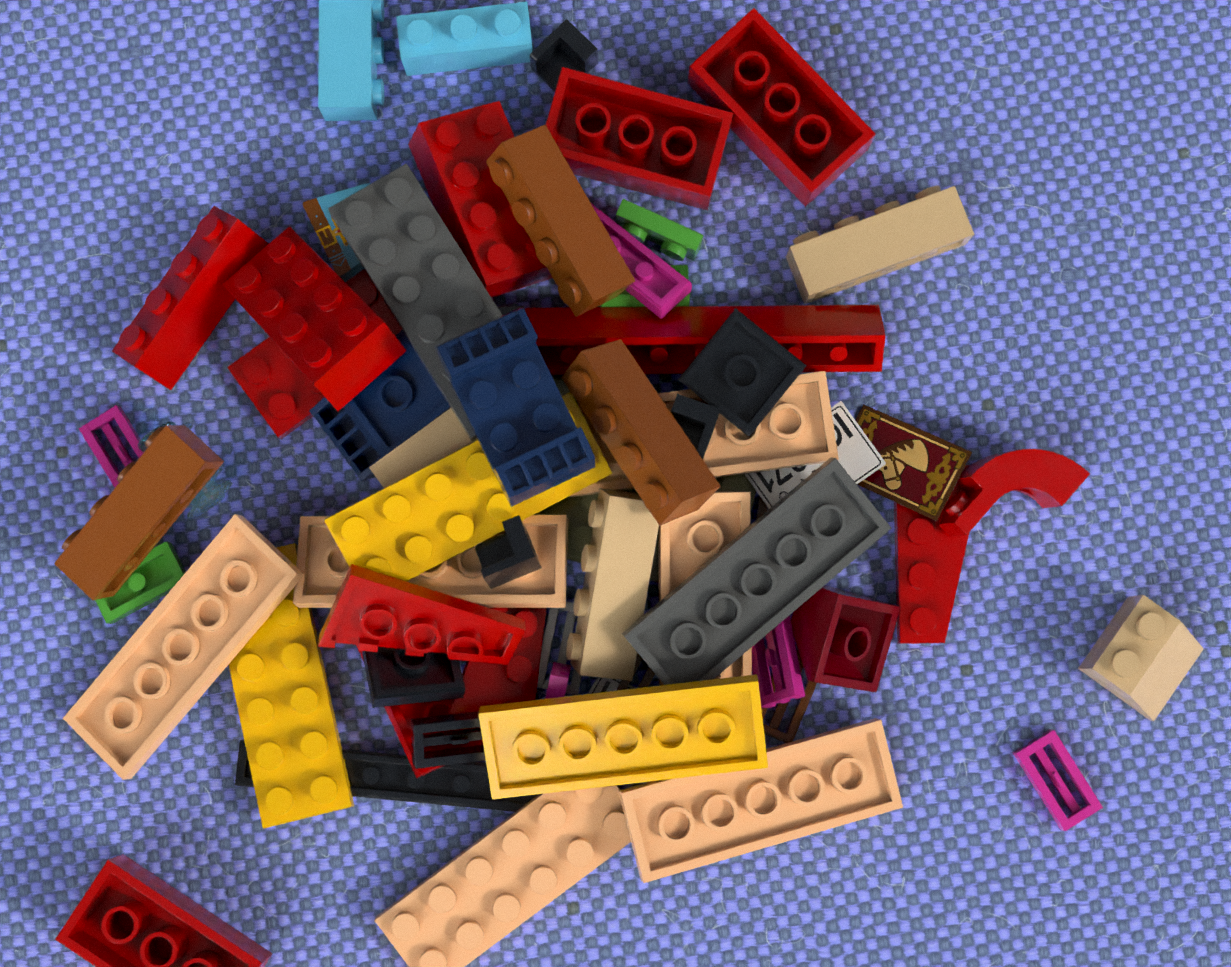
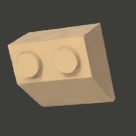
M1145 595L1130 596L1124 601L1078 669L1144 717L1154 721L1204 648L1180 620Z

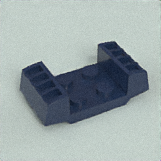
M517 308L434 346L510 507L595 468L593 451L582 428L577 429L536 344L538 336L524 308Z
M403 330L395 336L407 351L341 410L337 411L325 397L309 410L323 431L332 440L335 447L346 459V462L358 475L361 482L375 478V475L369 469L370 466L451 408Z

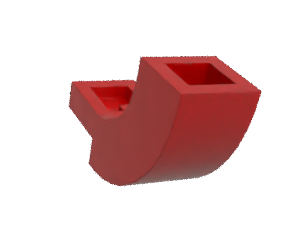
M1022 449L985 457L963 470L957 484L964 491L957 493L946 504L944 511L947 514L938 525L949 536L967 535L994 503L1010 491H1018L1028 495L1042 508L1061 507L1090 473L1075 461L1061 454L1042 449Z

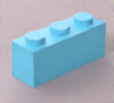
M319 0L318 108L325 121L377 120V106H384L383 79H377V64H384L383 37H377V22H384V0Z
M527 1L396 16L400 57L407 76L530 62L529 56L533 52Z

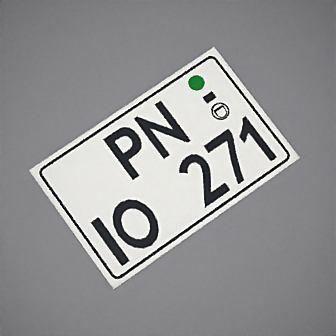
M840 401L831 407L838 462L854 482L858 484L883 467L886 462L843 402ZM824 463L748 473L745 476L770 509Z

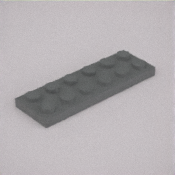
M406 163L331 206L328 210L472 441L477 437L434 346L498 318L502 314Z
M831 457L626 629L622 635L664 685L715 679L886 534L891 527L838 460Z

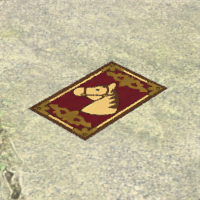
M863 404L855 420L886 464L857 485L937 521L972 452Z

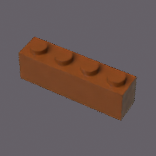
M546 125L502 142L486 161L490 168L491 177L495 184L501 187L511 204L516 221L526 230L535 246V252L539 261L547 267L556 282L563 302L569 305L573 314L577 317L619 296L635 282V279Z
M619 339L583 350L579 353L561 378L659 526L699 510L721 486L623 341Z
M166 425L155 430L146 440L145 447L147 449L137 461L129 463L119 473L117 477L119 484L111 494L102 497L93 505L89 512L91 518L85 526L73 532L62 545L64 552L54 564L92 600L113 597L223 464L224 461L187 426Z

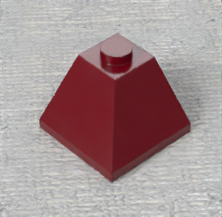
M824 585L793 612L791 618L793 635L807 679L816 683L876 693L901 607Z

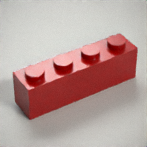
M213 206L208 215L199 222L196 232L182 252L175 256L170 269L158 286L149 293L144 306L132 323L123 330L112 352L169 390H172L235 300L222 284L269 243L238 218Z

